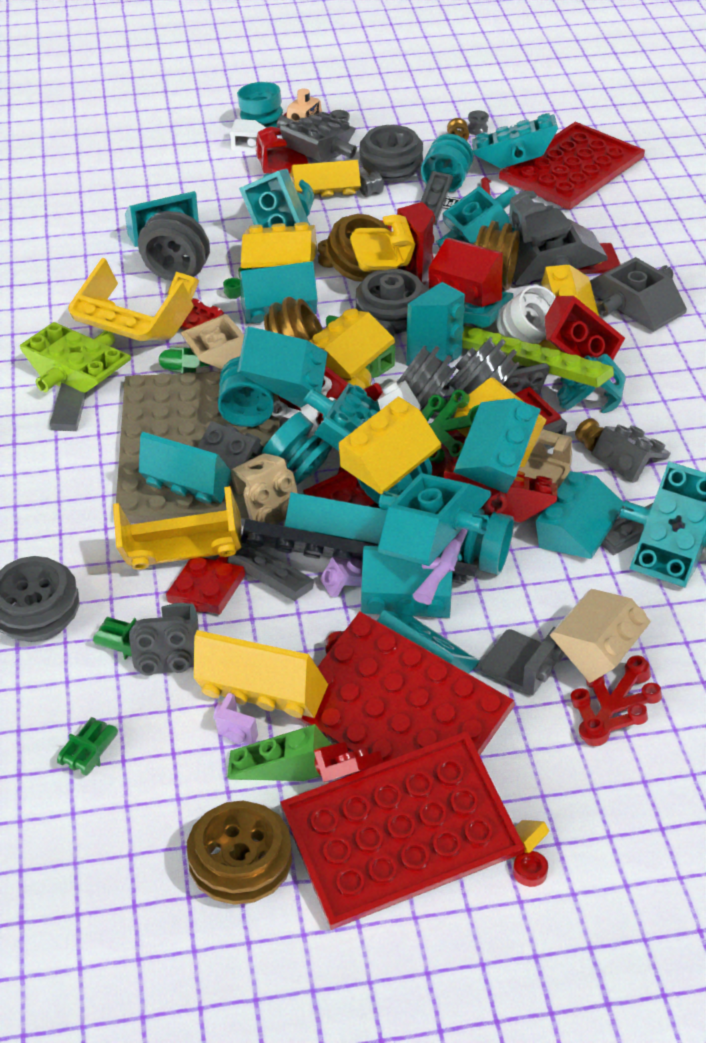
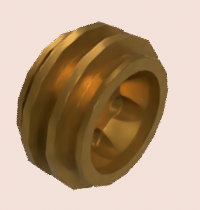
M354 214L342 217L334 223L325 245L327 256L335 270L346 278L362 282L367 275L378 270L366 272L359 268L350 240L352 233L357 228H385L389 231L390 229L375 217L366 214Z
M491 221L488 228L485 225L481 226L477 240L473 245L503 253L502 287L509 290L517 265L520 233L516 230L512 232V224L505 223L501 231L499 230L498 222Z
M288 296L284 298L282 305L274 302L269 307V312L264 316L265 330L308 341L315 334L323 330L317 316L309 305L300 298L295 300L293 297Z
M244 800L226 802L207 811L193 825L187 839V855L191 877L199 890L220 902L233 905L253 903L273 894L287 879L292 864V848L288 827L279 814L258 803ZM216 847L221 849L219 853L211 854Z

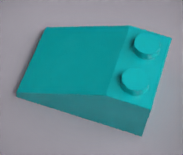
M248 326L245 328L237 373L301 408L307 405L303 400L312 387H315L320 393L322 391L328 352L308 340Z

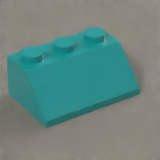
M288 169L279 170L239 188L254 225H262L263 228H269L273 224L279 223L285 224L286 227L294 226V224L300 222H307L310 225Z
M192 191L130 205L125 212L127 234L134 246L138 247V238L146 222L157 213L165 211L180 212L194 218L199 223L196 192Z
M313 261L240 271V301L246 324L263 322L264 316L269 312L271 304L277 302L282 305V301L288 296L293 297L295 300L303 299L313 313L317 314L318 298Z
M441 282L408 303L407 366L411 364L424 345L427 346L426 350L430 353L438 346L440 349L435 356L442 362L448 355L452 357L449 363L461 356L465 311L464 293Z
M515 398L481 402L453 472L507 494L516 478L541 409Z
M142 432L140 436L139 473L146 479V484L157 489H161L162 486L171 488V492L184 497L186 494L194 495L195 499L205 504H211L212 501L222 504L225 496L224 487L229 486L232 477L231 470L218 454L146 432Z
M570 471L557 489L556 502L545 508L536 520L539 548L592 559L619 517L621 509H624V502L597 476Z
M364 546L361 612L364 614L381 615L383 610L411 616L450 618L453 571L448 572L439 582L431 604H423L413 598V593L434 569H423L422 564L381 554L378 551V546Z
M383 610L377 620L379 623L468 674L480 662V660L411 615Z

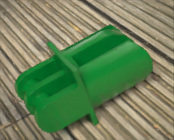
M173 347L164 350L158 359L163 369L182 374L196 373L197 367L211 366L199 361L191 348Z
M106 617L99 630L95 633L93 642L96 645L123 652L125 660L128 656L132 657L129 635L131 628L137 621L136 618L129 623Z
M90 717L76 736L69 734V741L60 751L57 763L60 765L66 763L71 770L80 769L81 774L89 775L95 766H101L100 756L117 736L118 729L113 725H107L106 722Z

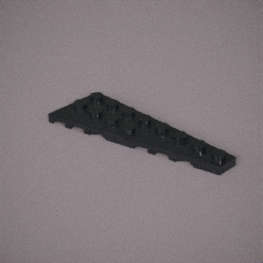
M245 519L241 536V543L255 547L275 548V550L285 553L299 552L303 553L306 557L320 559V556L347 561L356 558L363 562L364 546H378ZM456 562L455 571L452 572V582L466 584L467 580L475 578L477 565Z

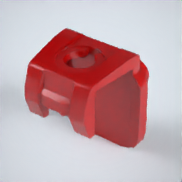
M267 127L257 133L256 156L261 163L264 173L271 174L283 169H288L289 173H291L292 165L308 164L304 154L285 147L287 146L285 139L277 138L276 135H281L280 128Z

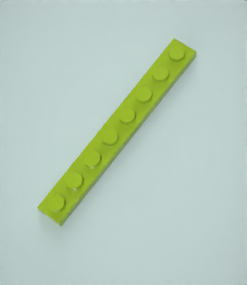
M463 324L462 348L470 350L473 347L477 351L490 337L495 345L503 339L506 342L500 350L507 355L514 349L517 353L511 360L515 363L519 362V365L531 367L547 363L549 374L597 388L614 376L613 366L602 364L599 361L588 360L578 355H570L557 349L545 348L539 344H531L517 338L506 337L499 333H492L481 328H474Z

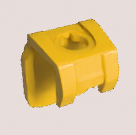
M389 215L382 218L384 225L392 226L393 232L385 228L355 229L350 240L361 270L368 272L370 270L397 269L399 266H407L409 264L415 242L406 217Z

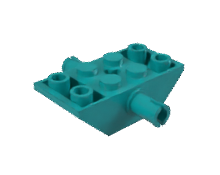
M545 113L539 115L533 121L522 120L513 127L503 126L497 128L494 133L488 134L483 132L477 134L472 139L473 153L500 169L541 157L558 130L555 115Z
M478 186L442 213L443 222L451 231L436 241L439 248L446 238L473 244L477 240L481 226L485 225L488 228L491 221H497L499 230L502 231L504 224L510 223L509 216L504 209L510 205V199L517 195L513 188L509 187L508 190L494 199L482 187Z
M350 383L347 384L337 400H330L316 390L315 387L311 388L303 402H306L323 414L322 418L324 419L314 434L338 451L339 442L380 411L378 401L368 397L363 388L357 385L353 386Z
M669 461L653 505L650 508H646L625 500L623 503L624 509L622 508L620 512V518L644 524V530L629 569L686 588L698 566L703 549L706 547V473ZM681 522L685 528H679L677 532H674L672 526Z
M420 473L400 495L384 491V494H381L379 498L380 509L388 510L378 546L379 553L430 566L462 529L485 534L490 523L489 516L476 513L491 497L489 490L437 476Z

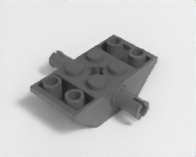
M319 112L296 121L281 115L277 121V128H280L282 138L287 143L285 147L315 160L323 162L341 154L351 159L356 154L357 146L348 143L356 128L350 126L348 121L331 118L329 113Z
M568 219L571 223V229L563 239H555L553 237L545 240V243L541 246H533L530 242L524 243L520 237L514 280L517 285L527 284L543 278L545 267L571 265L578 269L607 261L608 258L592 231Z
M635 257L590 280L593 295L602 300L596 305L599 314H602V316H607L612 311L618 309L648 329L656 331L687 311L672 279L673 270L668 265H664L657 270Z

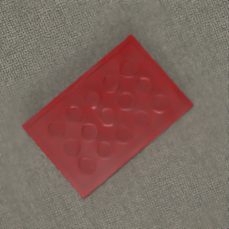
M575 121L555 134L543 156L505 167L499 172V179L525 191H534L537 196L570 210L644 158L645 150Z
M359 611L317 667L328 683L315 718L303 715L302 718L297 719L308 726L315 724L325 737L336 744L345 742L349 752H355L367 748L369 754L380 751L384 762L468 731L480 756L514 708L515 702L505 694Z
M468 731L280 801V807L330 930L521 855L525 851L517 830Z

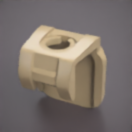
M542 429L525 467H519L518 471L524 472L525 476L536 479V476L551 478L553 480L552 483H557L558 489L571 471L572 437ZM544 444L554 447L553 454L548 453V449Z
M264 453L231 469L234 488L237 495L244 493L250 520L274 525L286 520L290 493L298 492L294 474L287 469L283 458Z

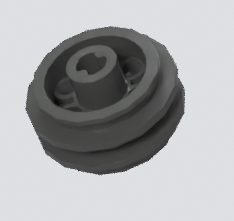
M400 125L377 126L369 130L360 141V164L369 175L375 171L379 172L384 181L407 179L414 175L423 163V142L415 131L408 127Z
M165 211L155 214L146 222L138 238V249L148 269L165 280L173 281L176 271L192 277L201 272L210 254V243L204 229L194 218L180 212Z
M400 269L378 270L367 275L356 288V309L369 312L377 321L391 323L395 327V334L407 332L408 303L428 290L417 276L408 271Z
M490 337L477 351L472 347L454 366L459 371L446 386H451L454 391L461 389L469 395L489 378H495L503 384L520 364L511 360L517 352L513 349L506 355L500 350L506 341L501 339L495 345Z
M424 345L397 381V384L404 380L407 382L422 407L420 409L421 412L427 406L431 396L437 394L443 398L450 388L445 384L456 370L455 367L451 368L447 365L452 359L450 355L443 362L435 356L440 349L438 346L430 353L426 350L427 346Z
M30 556L10 562L0 570L1 633L20 641L36 642L47 640L61 633L75 618L80 606L79 592L76 587L75 577L67 566L48 557Z

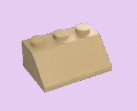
M227 314L181 332L183 339L199 361L222 369L229 360L239 357L241 354L244 334Z
M590 589L553 630L550 636L587 681L591 683L616 668L651 621L646 616L644 610L632 598Z

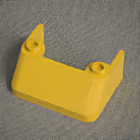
M101 258L69 304L68 309L75 321L138 341H164L171 339L177 333L194 306L181 280H178L154 317L116 306L108 298L118 285V282L106 258Z
M224 487L227 510L138 524H130L120 504H113L116 548L125 563L132 566L133 569L141 570L148 568L149 565L213 555L222 557L235 555L236 551L241 548L242 523L240 511L231 487Z

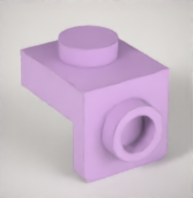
M335 557L331 558L320 578L331 597H338L344 585L362 587L363 562L356 558H352L351 561Z
M228 693L224 701L217 704L214 711V720H216L218 734L227 737L235 743L243 742L249 745L255 743L258 737L256 718L237 712L235 695Z

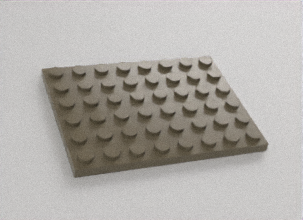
M221 372L125 376L116 503L120 504L130 524L227 510L225 496L222 504L213 501L211 504H205L195 499L194 495L186 494L184 497L171 492V488L162 486L161 489H157L146 484V479L139 473L140 436L142 432L197 448L210 422L213 421L223 426L225 423L229 424L244 435L250 433L261 440L260 444L265 447L280 428L279 418L271 414L270 418L264 423L253 427H240L225 420L218 410ZM274 393V402L279 401L278 395ZM231 488L240 511L241 519L249 518L244 493L237 495L235 488Z

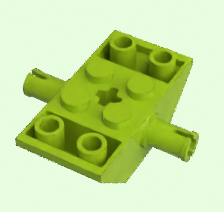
M56 322L49 324L20 344V350L40 375L35 380L38 389L43 392H48L55 385L60 387L61 383H64L86 393L131 360V355L110 347V345L115 343V336L112 332L104 330L100 335L92 339Z

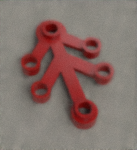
M636 655L627 660L625 675L611 695L605 686L604 675L591 683L586 679L587 686L593 689L601 706L597 715L594 714L590 707L591 699L587 689L578 688L572 691V705L579 710L583 722L579 725V735L586 744L590 746L603 745L608 741L611 731L633 724L641 725L648 720L647 707L644 704H655L662 699L660 685L657 683H647L642 687L641 693L626 697L634 684L644 683L651 677L649 662L644 657ZM624 710L628 711V714L612 718L614 713Z

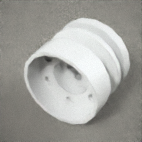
M538 285L528 286L499 309L496 317L499 333L503 336L517 338L531 344H539L542 340L546 339L544 317L556 296L545 287Z

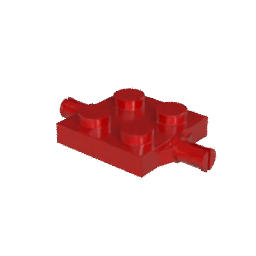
M222 556L215 560L202 557L189 559L166 593L167 601L172 604H193L196 612H210L220 615L245 577L244 567L229 564L228 557Z

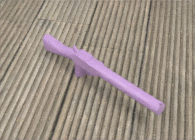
M462 529L442 551V556L437 557L430 566L422 564L423 569L434 570L413 593V598L417 602L430 605L439 582L448 572L455 571L454 567L458 560L457 556L468 530Z

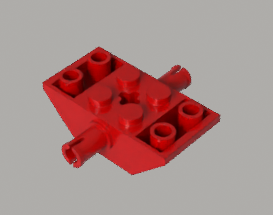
M454 457L453 460L448 459L443 476L445 479L468 483L491 492V497L481 507V509L485 510V515L491 516L493 512L513 516L515 522L522 523L554 504L557 500V483H552L553 480L545 476H536V479L526 477L524 472L518 471L506 494L453 472L459 457Z

